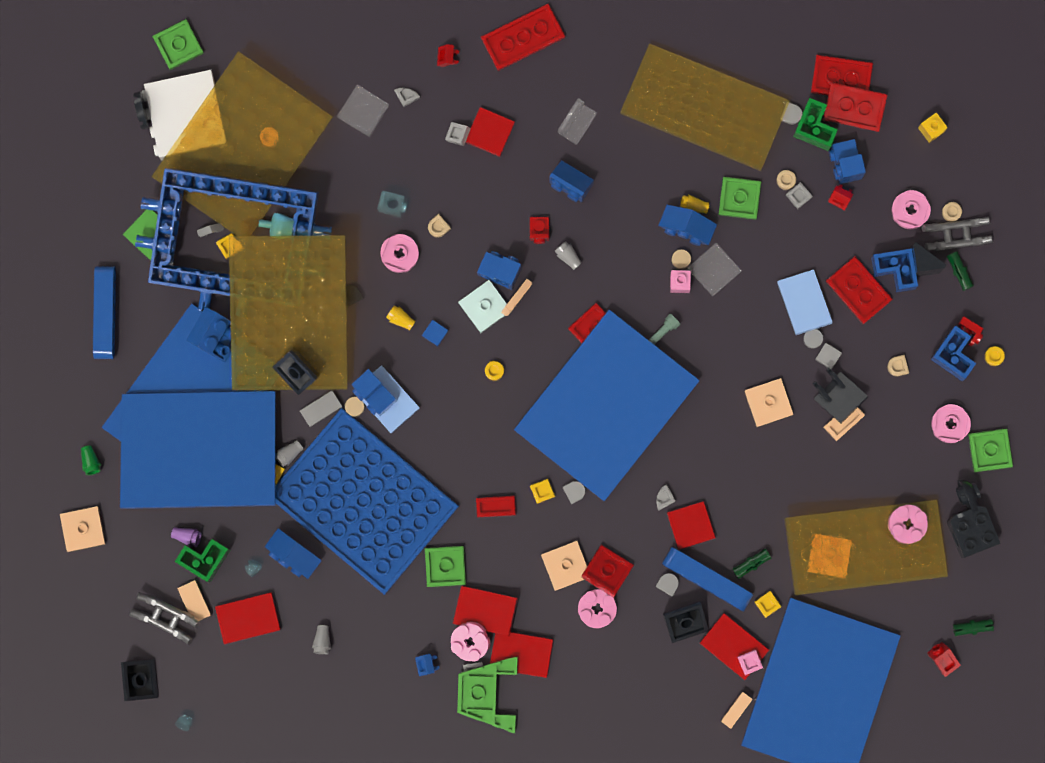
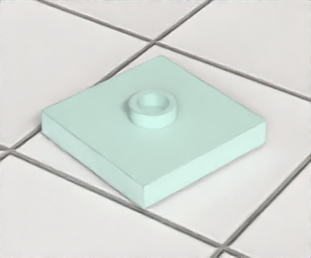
M490 280L458 302L480 333L505 316L501 312L507 305Z

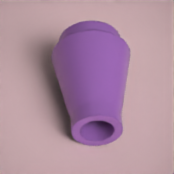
M174 527L171 538L189 547H197L201 540V532L197 529Z

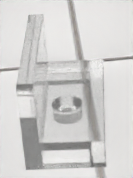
M578 98L560 125L558 134L577 145L597 113L585 106V102Z

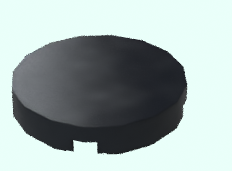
M141 91L134 92L133 97H137L134 102L139 122H143L140 127L143 130L149 129L150 123L146 114L147 108Z

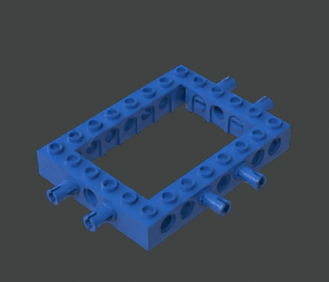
M165 168L160 199L142 197L141 201L142 203H149V205L141 204V209L158 212L154 238L137 235V242H135V247L152 249L148 283L201 292L198 306L200 310L205 307L210 309L211 296L214 293L234 296L238 298L235 315L240 316L242 313L243 317H248L249 300L251 299L300 307L303 301L306 276L310 274L325 277L326 274L324 271L327 265L312 264L309 261L312 238L320 237L330 240L332 235L324 233H331L332 227L317 226L314 223L319 192ZM184 190L206 193L207 195L225 196L229 199H243L248 202H262L266 205L274 204L285 208H297L293 218L295 222L293 223V234L290 238L292 244L287 258L289 259L287 273H285L284 277L286 283L173 265Z

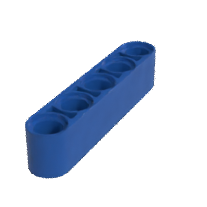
M96 266L94 269V359H114L115 266Z
M671 547L662 562L667 568L743 612L753 597V594L673 547Z

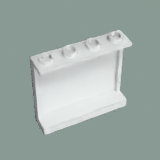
M211 70L144 84L145 90H142L143 99L145 102H148L149 106L146 109L148 120L151 119L152 121L150 133L151 137L156 140V145H153L154 152L161 161L165 157L216 146L221 148L228 146L214 76Z

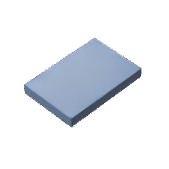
M814 270L777 281L795 335L832 324Z
M381 365L373 374L395 397L397 402L381 416L377 413L375 416L392 434L420 408ZM364 399L362 400L366 406L369 405Z

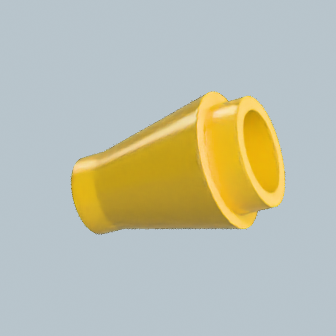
M688 194L687 196H682L680 207L694 210L697 213L707 214L709 203Z
M394 305L386 317L390 320V323L406 328L409 331L415 323V320L400 306Z

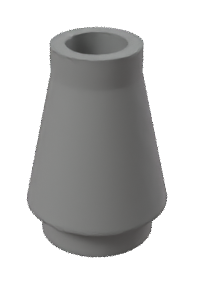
M565 241L555 250L556 256L573 270L582 263L571 243L568 244Z
M296 440L294 443L277 450L276 460L282 467L289 465L303 450V447Z
M317 626V632L312 645L313 653L329 654L331 649L329 626Z

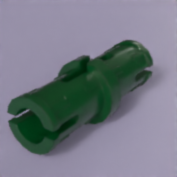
M958 251L946 256L953 268V275L957 277L962 290L965 291L973 287L974 284L967 273L968 268L967 266L964 267Z
M763 549L758 554L746 558V561L732 570L737 578L740 579L752 570H757V567L772 558L768 551Z
M992 619L976 622L975 620H970L969 623L953 624V629L957 630L953 631L954 636L977 635L979 632L994 631V626L991 625L993 621Z

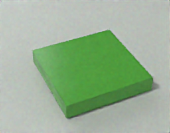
M186 19L153 36L170 70L204 54Z
M723 177L718 215L756 220L761 181Z
M145 210L123 235L134 246L135 242H137V235L154 238L158 215L153 210ZM137 247L151 260L152 249Z
M1007 429L968 434L974 472L1013 467Z
M464 546L425 548L427 587L466 585Z

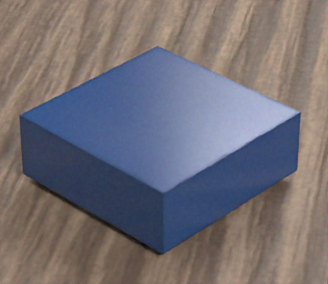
M432 320L422 334V337L438 347L448 333V330Z

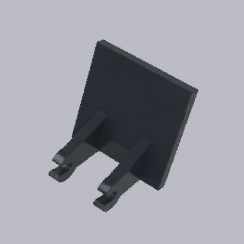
M828 367L826 372L833 381L825 389L814 381L812 384L819 392L814 400L842 424L868 396L842 372L836 375Z

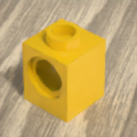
M937 113L922 122L918 127L929 143L942 135L948 128Z

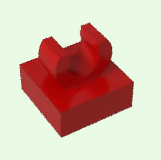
M446 44L438 47L437 66L445 67L459 63V61L453 59V55L459 54V51L454 49V45Z
M842 184L836 185L828 202L845 210L853 196L852 190L849 189L847 191L843 189Z

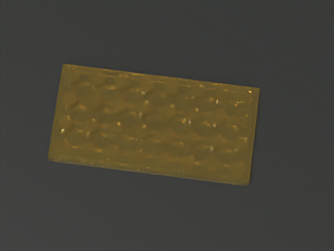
M649 44L620 114L761 171L790 100Z
M937 500L784 518L795 595L948 577ZM904 505H914L920 508L927 516L928 527L925 535L921 540L911 544H903L896 541L888 528L890 514L898 507ZM909 519L903 522L907 530L913 526Z

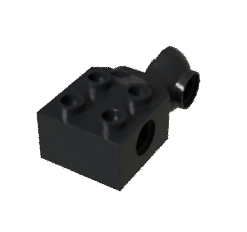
M958 480L956 493L961 504L966 505L967 509L951 516L947 524L960 557L966 558L1001 543L987 508L979 506L977 499L981 498L976 483Z

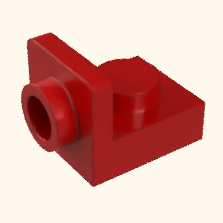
M530 217V241H534V244H545V241H549V217Z
M964 316L959 321L958 326L961 327V330L968 335L973 334L968 345L978 344L984 335L981 333L983 328Z
M943 642L933 646L927 653L945 677L961 666L950 648Z

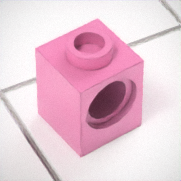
M671 270L670 293L690 292L691 271Z

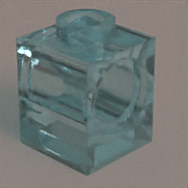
M382 191L377 209L378 212L401 218V214L406 212L408 202H405V197L402 195ZM392 200H396L399 203L395 209L388 207L389 202Z

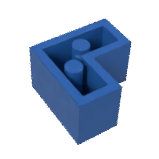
M855 139L832 144L831 150H829V157L831 162L834 161L835 169H833L835 180H839V184L861 180L866 171L862 155L858 154Z
M666 205L658 226L665 229L664 233L675 236L677 234L684 239H690L691 244L700 246L701 244L709 245L717 224L694 210Z
M912 249L874 254L872 256L874 277L893 274L896 292L915 290L918 287Z
M491 251V253L486 252L477 275L513 290L521 272L519 260L512 256H508V258L503 256L501 258L502 255Z
M954 326L931 360L959 380H965L976 365L974 361L961 353L971 336L957 326Z
M369 369L351 384L354 388L352 392L360 401L364 399L369 404L367 408L373 415L377 413L381 416L397 402L395 397Z
M280 529L276 530L265 545V548L270 551L268 554L286 569L290 566L292 568L290 571L299 578L303 575L309 579L322 561Z

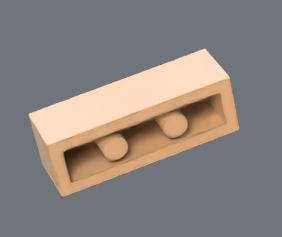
M742 692L721 722L731 729L750 704L752 698Z

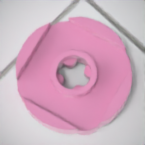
M909 190L896 197L891 211L893 220L899 226L906 229H915L921 227L928 220L931 207L922 193ZM910 205H913V209L916 210V213H912L910 215L908 214L906 207H910Z
M397 234L386 239L380 251L383 264L390 271L396 273L410 271L416 265L419 258L418 247L414 240L403 234ZM403 249L405 256L398 259L394 253Z
M949 404L936 411L932 417L931 427L934 436L942 442L956 443L969 433L971 421L962 407ZM950 419H953V422L956 423V426L952 427V429H949L946 425V422Z
M914 505L898 507L889 516V531H891L893 538L900 543L911 544L921 540L927 531V516L920 508ZM909 519L913 526L907 530L903 522Z
M599 589L587 592L578 604V613L581 620L592 628L607 626L613 621L617 611L614 598ZM597 603L603 608V611L599 612L598 615L594 614V610L591 609Z
M466 622L459 625L451 636L452 652L466 661L479 660L490 647V638L486 633V629L476 622ZM472 637L475 645H468L466 639Z

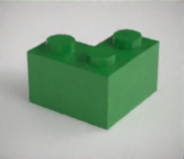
M809 98L793 137L829 151L838 129L820 122L827 105Z
M211 539L201 555L185 545L175 562L210 583L230 552V549Z

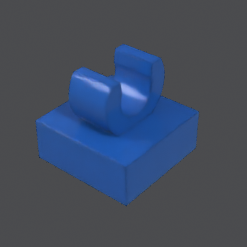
M427 654L415 657L419 676L435 673L434 671L439 669V666L434 667L432 660L437 659V656Z

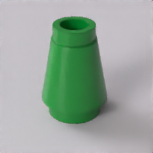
M92 446L82 447L83 471L86 475L99 473L101 471V464Z

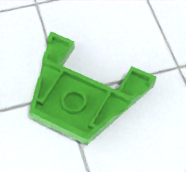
M511 657L459 673L457 713L515 733L516 715L495 713L497 674L517 675L518 657Z

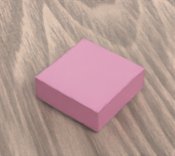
M756 650L737 657L744 675L763 668Z

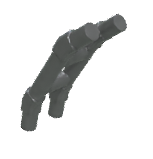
M990 217L923 224V232L943 231L945 242L925 243L924 248L927 251H937L993 243L992 235L971 238L970 233L971 227L991 224ZM962 228L964 239L952 241L951 229Z
M138 592L137 600L156 607L152 616L147 612L135 609L130 610L129 616L150 623L172 634L188 645L193 642V638L183 630L176 628L179 619L194 628H198L200 622L194 616L159 600V598L153 595ZM162 610L173 615L169 624L159 620Z

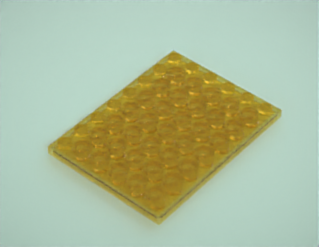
M238 51L151 177L162 184L164 169L172 168L285 187L333 117ZM184 190L183 193L184 200L245 242L248 241L259 225V220L263 219L272 204L266 205L262 202H248L237 198L229 199L225 196L207 195L206 193L188 192L187 190Z
M345 235L229 236L232 390H293L272 368L293 347L320 374L305 390L348 389Z

